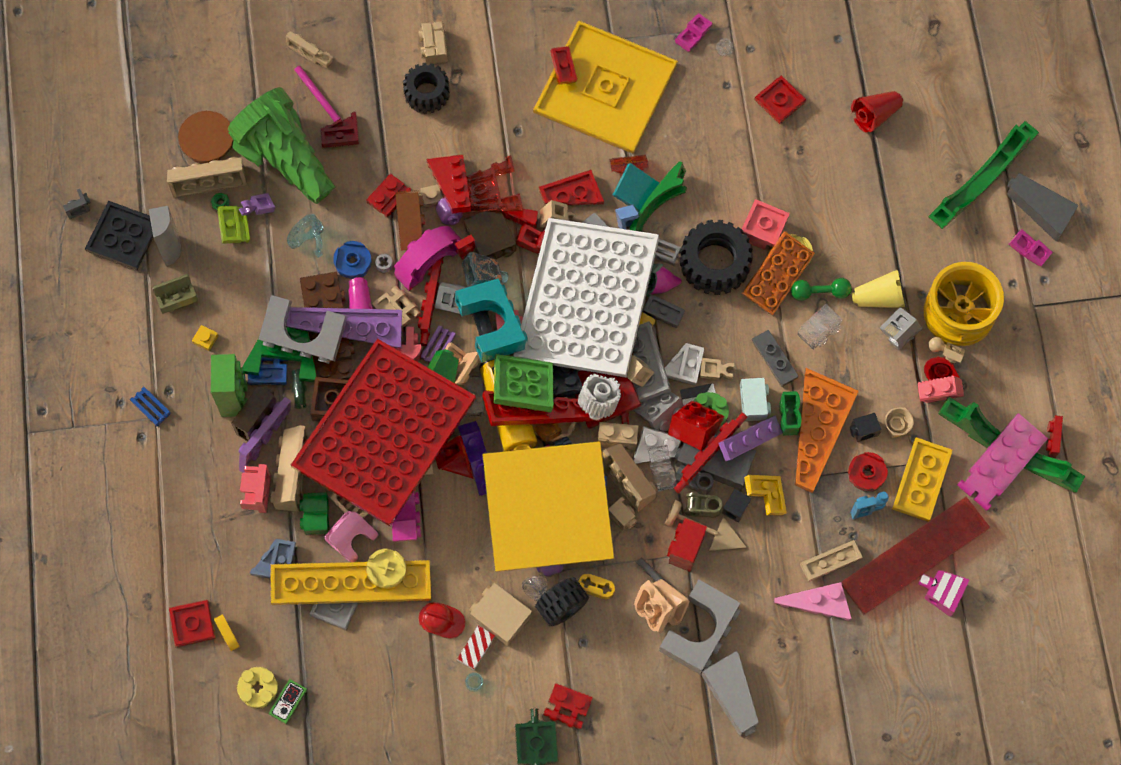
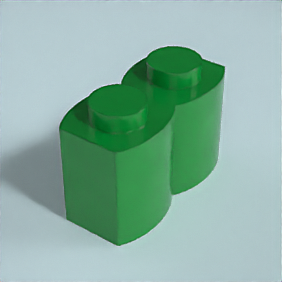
M797 391L783 392L779 402V412L782 416L780 428L783 436L797 435L801 426L802 418L799 412L800 396Z
M327 492L304 493L303 499H300V511L304 512L303 518H300V529L304 530L305 535L327 534L329 531V499Z

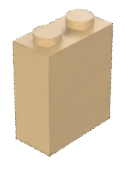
M494 583L483 591V598L471 606L470 618L495 635L505 645L509 646L532 617V611Z

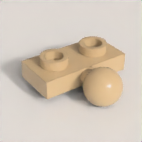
M934 337L929 341L931 351H942L943 355L946 356L945 359L952 363L957 361L961 363L965 349L949 342L946 345L939 337Z

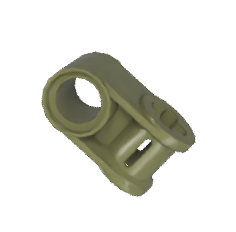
M699 493L686 494L688 500L687 509L684 511L685 515L715 518L721 514L722 500L718 496L702 495ZM711 503H715L718 505V509L711 510L708 506Z

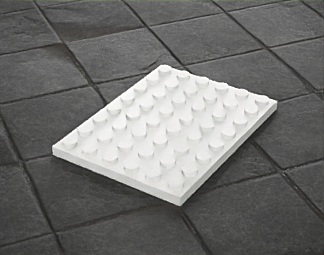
M548 218L521 324V330L526 332L528 341L526 342L525 350L514 353V357L550 362L555 366L627 377L659 235Z

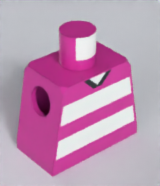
M938 570L934 579L923 574L918 584L928 589L925 599L951 617L958 606L969 579Z

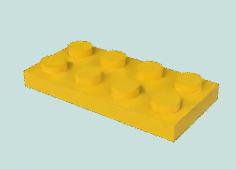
M916 437L892 510L929 522L953 450Z

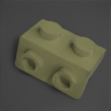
M188 274L152 287L162 314L198 301Z

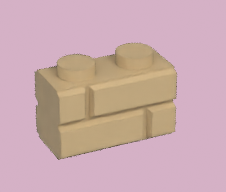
M443 22L422 24V31H419L420 42H424V47H421L422 58H426V64L447 62Z
M600 422L598 442L600 441L601 447L609 448L621 443L624 448L636 450L638 425Z

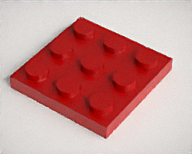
M585 370L578 371L582 386L586 382L587 377L593 374L603 378L606 377L607 379L615 378V381H618L617 384H620L621 397L613 414L606 418L603 416L601 421H587L586 425L589 429L598 426L600 422H607L642 406L634 384L628 377Z

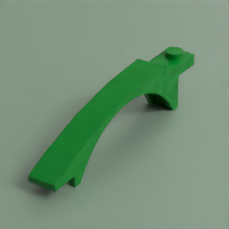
M1026 121L1020 126L1016 124L984 165L962 187L945 197L928 218L941 229H944L1013 163L1014 159L1038 136L1039 131Z
M679 161L651 193L638 213L639 218L633 221L629 230L642 232L648 218L658 207L666 201L686 193L687 187L683 186V178L686 173L683 162ZM651 277L648 285H652L653 279Z
M948 397L938 415L969 434L968 437L986 448L1001 433L986 419L979 405L975 402L965 407L951 397ZM1037 452L1024 467V469L1074 493H1077L1085 478V475L1071 467L1072 464L1068 461L1047 457Z

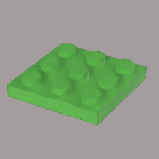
M496 354L494 359V404L552 412L553 363Z

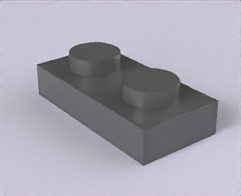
M651 294L643 309V313L677 328L685 314V310Z

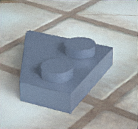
M276 539L270 546V549L261 557L255 568L251 569L250 575L271 579V564H292L296 542Z

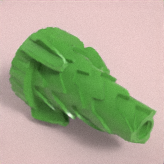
M282 87L274 88L246 106L230 123L228 131L229 135L233 138V149L258 167L263 164L264 157L282 173L291 185L294 184L307 199L318 204L336 186L325 174L323 165L313 154L315 150L305 139L306 135L302 131L299 117L293 108L294 102Z

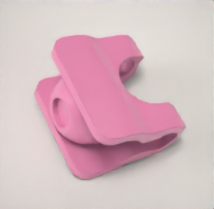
M347 511L325 535V540L348 561L356 562L359 557L352 549V539L358 534H363L366 538L375 540L378 537V533L358 513Z

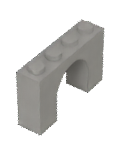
M271 295L258 340L263 341L264 346L274 348V345L282 346L281 350L292 353L293 350L300 351V356L311 358L312 355L318 356V361L330 363V360L335 361L348 317L327 311L321 332L317 338L308 343H298L289 336L286 326L292 301Z
M698 580L688 600L712 616L715 622L714 634L706 641L691 642L669 630L660 645L659 651L701 675L703 670L710 667L712 660H710L711 655L718 653L722 645L719 641L722 636L727 637L732 628L729 626L731 620L736 621L741 610L738 609L740 602Z

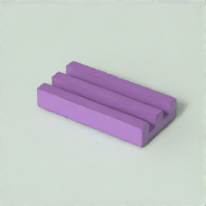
M439 325L421 355V359L430 363L446 336H449L442 350L446 348L448 343L454 340L456 333H451L448 329H443ZM440 333H443L439 341L437 342L435 348L433 349L431 355L428 358L427 356L430 350L432 349L434 343L436 342L438 336L440 335Z

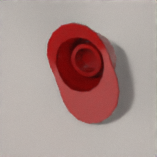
M945 357L931 358L924 365V373L928 381L951 377L952 375L960 378L954 364L945 359Z
M432 602L425 605L419 613V623L429 633L451 639L459 636L465 629L464 615L454 607Z

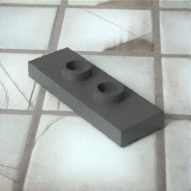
M769 330L752 338V342L781 387L798 379V374Z

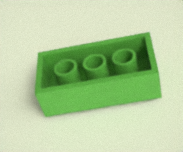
M235 354L211 355V394L221 417H236L248 400L245 397V392L248 391V381L245 378V374H243V368L240 361H237Z

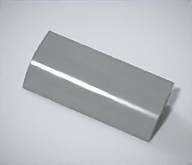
M168 206L149 209L154 240L165 266H169L176 262L181 255L180 235Z

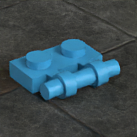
M880 492L876 498L874 496L858 498L850 512L852 519L871 515L872 512L883 509L888 502V494Z

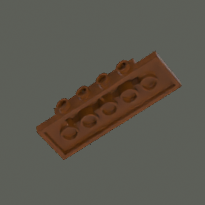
M337 271L300 278L304 308H343L342 302H346L344 290L340 291ZM309 332L310 342L317 338L320 333ZM341 339L335 361L330 360V363L318 361V356L312 355L316 377L349 380L354 373L351 355L355 354L353 343H349V339Z

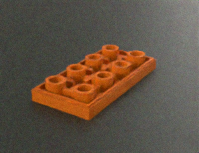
M783 232L741 294L769 314L774 315L791 290L792 285L800 277L815 253L787 232Z

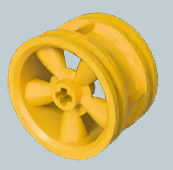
M973 262L951 264L941 270L932 283L923 307L925 323L930 332L935 337L941 338L944 343L949 342L956 346H969L978 343L989 334L1002 310L1004 303L1003 288L994 273L980 264ZM954 285L969 286L965 296H957ZM938 292L949 300L947 307L939 306ZM982 295L988 308H975L973 301ZM973 317L980 323L968 324L967 321Z

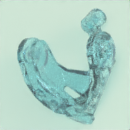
M315 214L304 216L289 232L287 237L288 245L292 249H296L304 241L315 237L316 249L313 252L317 258L322 256L324 253L321 251L322 240L320 234L324 231L321 221ZM311 225L312 229L305 233L304 231Z

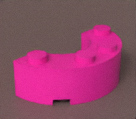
M450 226L426 230L421 238L417 241H412L407 246L408 250L395 264V277L410 291L424 280L425 273L437 260L447 255L454 257L457 254L455 243L462 239Z
M413 492L392 523L393 542L412 541L421 537V528L417 526V523H421L420 511H416V504H420L419 492Z

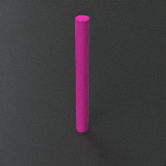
M297 66L295 68L296 73L332 120L335 122L340 119L339 115L302 67Z

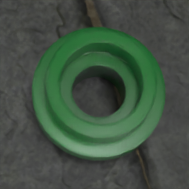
M216 193L211 199L212 207L217 210L219 206H229V197L224 193ZM219 201H224L221 205L217 204Z

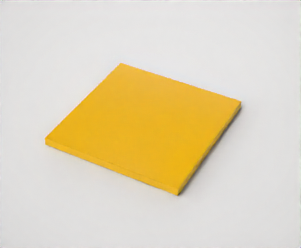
M578 20L566 44L570 48L577 81L575 83L558 85L554 69L533 109V113L634 154L678 61Z
M600 441L483 454L495 572L614 559Z

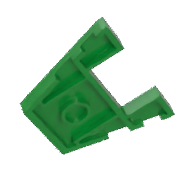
M287 327L289 336L295 342H310L308 331ZM257 340L242 367L243 374L259 376L262 357L301 362L299 381L315 382L316 377L312 356L311 358L300 356V351L293 350L292 353L282 351V346L274 345V348L264 346L261 340Z

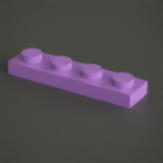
M775 415L718 444L725 461H728L782 434Z

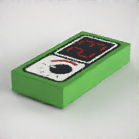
M289 679L270 710L269 715L287 725L307 692V688Z

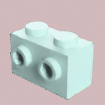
M741 379L742 412L748 417L745 421H762L767 419L768 414L771 413L770 402H767L766 396L769 395V386L765 384V379Z

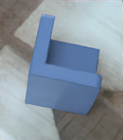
M633 205L615 209L620 229L626 230V227L631 226L633 221L639 218L638 212Z

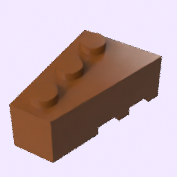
M420 190L396 193L401 251L408 250L407 246L412 241H417L423 235L422 225H425V214H421V207L424 206L423 195H420Z

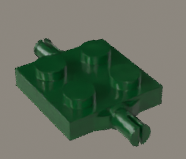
M534 708L530 709L531 721L515 724L518 765L558 763L555 721L544 722L539 720L538 708H535V716Z

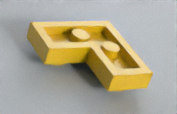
M748 475L744 477L747 496L764 497L766 515L783 516L787 513L780 476Z

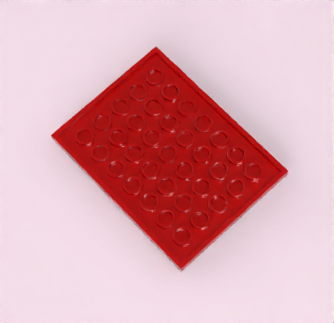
M377 338L290 465L295 470L388 526H391L475 401L476 396Z

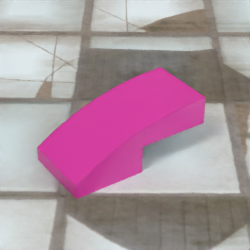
M698 13L688 23L687 28L676 37L675 43L690 52L708 32L713 23Z
M1023 229L1009 243L1018 253L1039 266H1042L1053 253L1040 240L1035 241Z

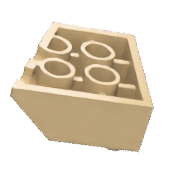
M621 443L603 451L604 472L637 512L656 499V487L646 479L643 471L635 464Z

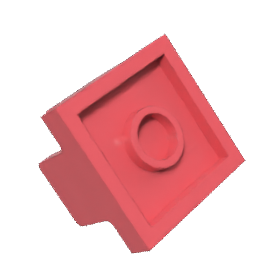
M755 199L742 227V235L747 234L749 243L765 250L767 245L773 247L782 235L790 213Z
M259 464V467L245 466V473H242L240 491L245 493V499L240 500V505L242 509L258 510L259 513H267L271 482L269 469L265 464Z

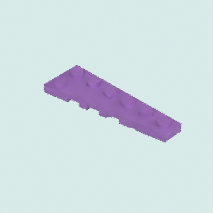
M291 307L286 325L288 328L320 333L326 312L331 311L348 317L342 338L373 344L378 338L391 347L401 348L402 310Z

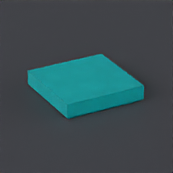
M629 163L613 196L628 206L633 205L639 213L648 197L660 182Z

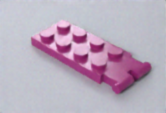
M1019 413L1016 414L968 471L971 475L965 482L961 480L957 486L969 496L974 492L977 493L974 501L987 511L992 506L989 502L995 495L999 497L1048 438Z

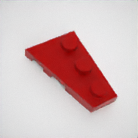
M592 170L539 187V192L545 205L551 200L567 205L604 204Z

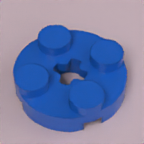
M358 241L345 242L344 245L336 249L333 257L334 266L338 274L351 279L364 277L370 269L372 262L370 252L364 244ZM352 256H355L357 262L350 263V261L347 260L351 259Z

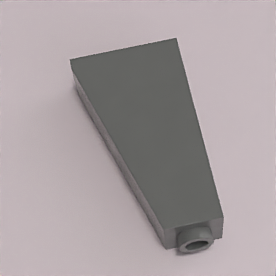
M1021 173L1017 175L1016 179L1012 177L1007 185L1010 188L1007 195L1050 237L1058 241L1075 213L1078 204Z
M684 443L682 449L678 448L674 458L677 459L676 466L680 467L681 464L684 466L687 464L692 465L695 461L694 457L700 450ZM720 449L703 467L700 473H708L712 476L713 480L742 491L745 483L744 477L748 475L756 450L751 449L731 460L725 461Z

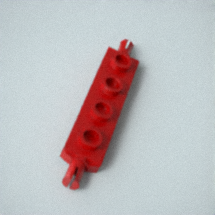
M444 257L437 260L428 269L430 281L425 284L427 297L426 300H422L421 311L424 312L423 317H419L418 328L421 329L419 343L421 346H427L430 336Z
M742 412L736 420L732 419L730 423L725 422L719 430L721 433L717 437L713 436L707 443L708 447L696 454L693 464L685 466L681 472L683 474L680 479L681 481L673 488L677 493L680 494L720 450L718 443L731 437L741 427V424L748 418L746 414Z

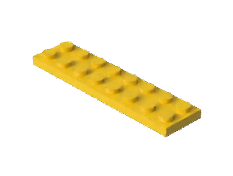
M430 560L405 561V576L397 586L392 588H380L369 580L366 572L367 562L271 564V605L431 601Z

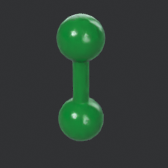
M837 278L831 285L811 286L805 280H797L791 287V295L798 301H805L814 293H832L834 297L844 299L852 292V285L846 278Z

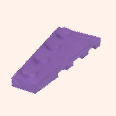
M284 397L281 402L278 401L273 407V412L269 416L266 415L260 428L252 432L250 440L241 445L239 449L240 472L245 473L244 467L248 466L251 459L254 461L257 459L262 444L267 445L273 434L272 430H277L290 412L291 400Z

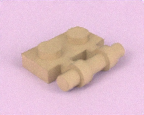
M395 286L391 290L395 294L394 296L390 297L386 292L372 303V307L374 309L402 310L403 328L411 322V319L407 316L408 314L412 313L417 318L421 312L417 309L418 306L406 297L407 294ZM401 301L405 308L401 309L397 302Z

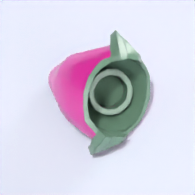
M663 263L653 264L650 275L653 283L648 285L646 296L650 297L651 294L668 292L679 286L682 279L663 267Z

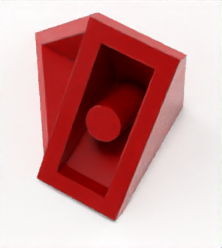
M457 436L447 442L437 456L436 463L438 469L473 479L462 437Z

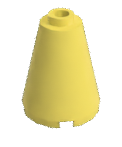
M898 270L856 287L855 292L852 293L853 303H857L858 307L904 308L905 304Z

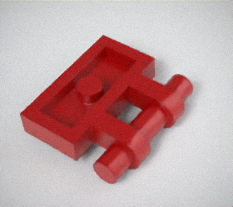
M555 683L548 701L549 704L555 705L554 710L545 708L543 715L550 717L552 721L556 722L558 720L566 723L570 728L576 727L581 729L583 721L577 720V716L586 717L593 697ZM561 708L572 712L571 716L560 713Z

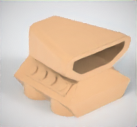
M660 579L654 583H651L649 580L640 587L634 605L638 615L647 619L650 629L663 633L668 622L671 626L681 623L690 601L666 581Z

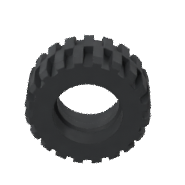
M707 220L705 225L702 222L697 224L696 229L692 228L688 232V236H685L681 247L680 266H682L683 276H687L686 281L689 284L694 283L696 290L699 291L701 288L706 294L714 292V295H720L722 291L727 294L731 292L732 288L735 290L739 288L741 283H744L747 279L753 260L752 244L749 243L747 234L742 235L743 230L740 227L735 228L734 223L731 222L725 224L723 220H718L717 222ZM707 246H722L731 252L734 262L725 269H711L701 262L699 252Z

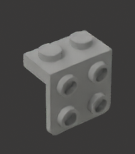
M670 391L641 402L642 406L632 411L648 421L652 429L666 432L670 428L672 415L684 407L681 399Z

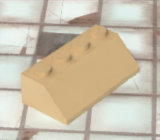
M231 157L223 161L213 160L205 164L195 163L188 167L178 166L167 170V183L173 198L247 185L241 157Z
M301 425L284 429L283 436L279 437L281 452L276 457L278 473H274L273 484H276V488L271 493V503H273L275 510L299 512L304 474L292 468L290 464L309 438L305 426Z

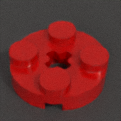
M864 452V454L855 456L848 468L849 481L860 490L876 491L884 484L888 475V469L883 458L872 452ZM871 468L873 475L866 476L863 469Z

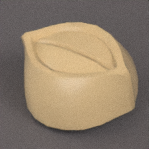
M905 407L893 408L885 416V426L892 439L907 434L913 428L914 419Z

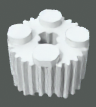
M593 374L587 377L586 382H584L578 398V404L583 408V411H586L585 413H589L591 419L599 420L603 416L606 418L615 411L621 397L620 384H617L618 381H615V378L607 379L606 377L603 378Z

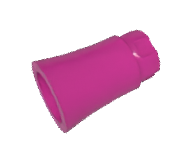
M358 277L349 281V309H373L366 279Z

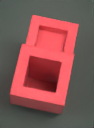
M406 327V345H401V348L395 349L419 362L422 355V346L418 345V333H415L414 327Z

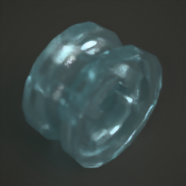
M471 673L466 677L465 686L469 691L476 692L482 688L483 678L480 674ZM470 678H478L479 686L471 687Z

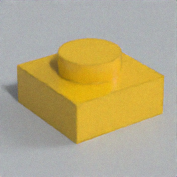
M201 325L192 339V343L210 351L219 335L217 332Z

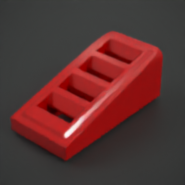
M501 206L504 218L522 226L527 224L536 229L538 211Z

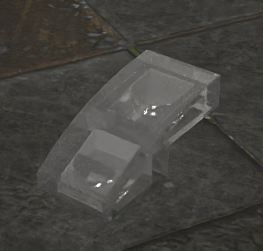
M470 376L464 384V389L474 394L476 399L465 414V417L484 416L482 377Z

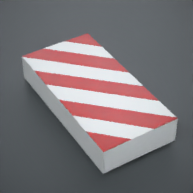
M477 626L457 660L475 670L494 640L495 635Z

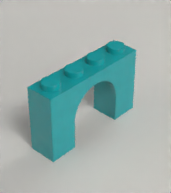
M499 278L455 291V303L461 316L488 310L499 314L505 322L499 330L475 338V349L482 363L495 359L496 354L510 355L525 350V345L528 341L527 334L521 330L519 316L514 314L513 303L511 300H508L506 287L501 285Z

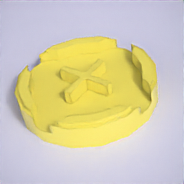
M381 549L370 556L366 572L369 580L374 585L380 588H392L403 580L406 564L399 552Z

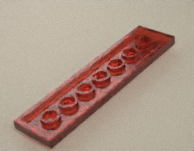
M966 496L841 582L842 587L862 614L865 615L989 530L990 526Z

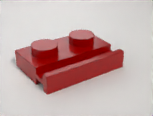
M390 173L366 201L388 218L397 208L396 193L411 191V188L405 186L403 182Z

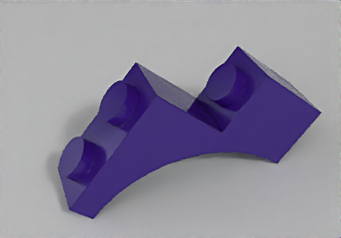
M473 421L458 426V430L465 446L478 494L482 496L487 494L483 454H487L480 428L477 422Z

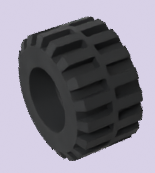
M422 63V66L417 64L415 69H409V74L406 73L404 76L405 80H403L404 97L406 102L409 103V107L411 109L415 107L416 112L419 113L421 110L423 114H427V111L435 113L434 110H441V105L445 106L447 104L446 100H449L450 93L449 79L446 76V72L444 70L441 71L440 66L434 67L433 63H430V65ZM426 83L436 86V89L430 93H421L417 90L420 85Z
M571 577L557 583L538 599L535 608L549 627L556 626L581 610L587 603L589 596L577 579Z

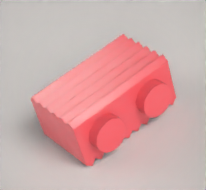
M953 375L951 377L918 382L919 399L926 403L946 400L948 397L958 398L964 396L962 379Z

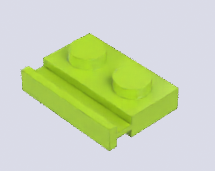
M243 206L218 207L222 244L249 243L250 235L247 215L243 216L239 211V208H243Z

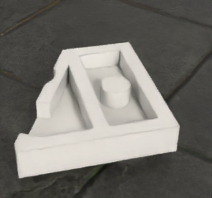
M686 343L665 367L667 378L696 385L704 348Z
M643 426L633 461L637 464L675 457L680 440L668 435V433Z

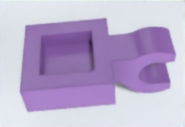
M267 193L251 196L250 201H242L243 208H239L243 216L250 214L252 211H255L258 215L274 212L275 205Z

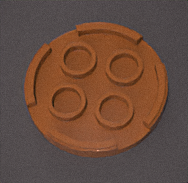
M200 111L189 116L182 123L178 133V141L182 152L197 163L205 164L213 160H221L220 158L226 155L233 147V138L229 135L228 131L229 120L222 114L214 111Z

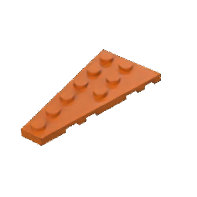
M808 368L805 369L801 410L802 422L799 433L795 485L813 493L859 391Z

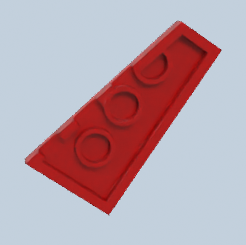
M453 155L427 159V165L431 169L434 179L437 180L438 186L443 192L452 214L471 212L464 156Z

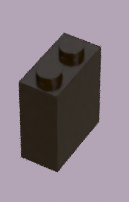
M499 206L464 219V226L468 235H472L475 240L474 249L476 253L484 256L482 261L489 260L493 263L491 258L496 261L500 257H509L516 252V243Z
M257 386L231 423L237 436L248 442L252 432L260 428L266 415L269 416L273 412V407L277 402L272 390L267 387L263 389Z

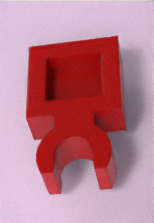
M472 235L455 243V251L462 260L470 252L474 253L475 240Z

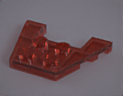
M511 155L505 157V161L499 164L497 162L491 164V168L483 172L479 170L467 176L471 211L524 210L520 194L501 198L496 176L515 172Z

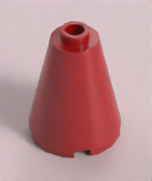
M891 91L859 97L853 100L851 113H855L856 118H854L856 125L865 133L875 131L903 106V97L898 92Z

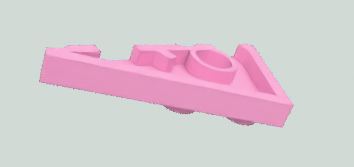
M841 582L774 598V603L783 607L798 608L801 611L815 614L820 613L828 617L834 616L843 618L846 621L852 619Z

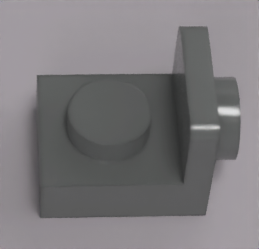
M77 189L80 199L71 200L66 205H63L69 220L90 211L88 204L91 203L87 193L83 194L81 189Z

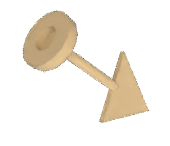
M674 501L664 525L672 526L676 518L682 521L685 518L692 520L679 514L681 509L680 501ZM724 517L717 531L707 527L706 532L715 535L709 551L746 548Z

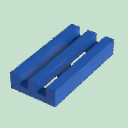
M142 387L141 391L137 392L136 396L130 399L156 426L161 424L171 414L145 387ZM144 394L164 412L163 415L143 397ZM140 399L159 417V419L156 420L137 401Z

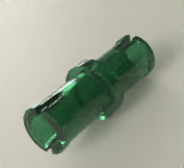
M297 369V373L296 370H292L293 386L291 390L294 393V407L296 409H302L301 405H303V408L307 407L305 396L307 386L304 381H299L300 369Z

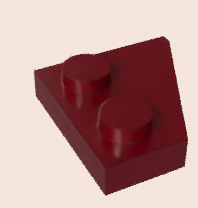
M356 112L350 113L351 116L344 120L340 118L333 124L320 129L322 148L359 145Z

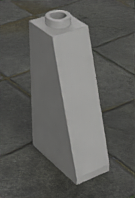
M735 651L705 669L701 676L739 736L743 734L749 736L756 731L755 727L759 722L739 654Z

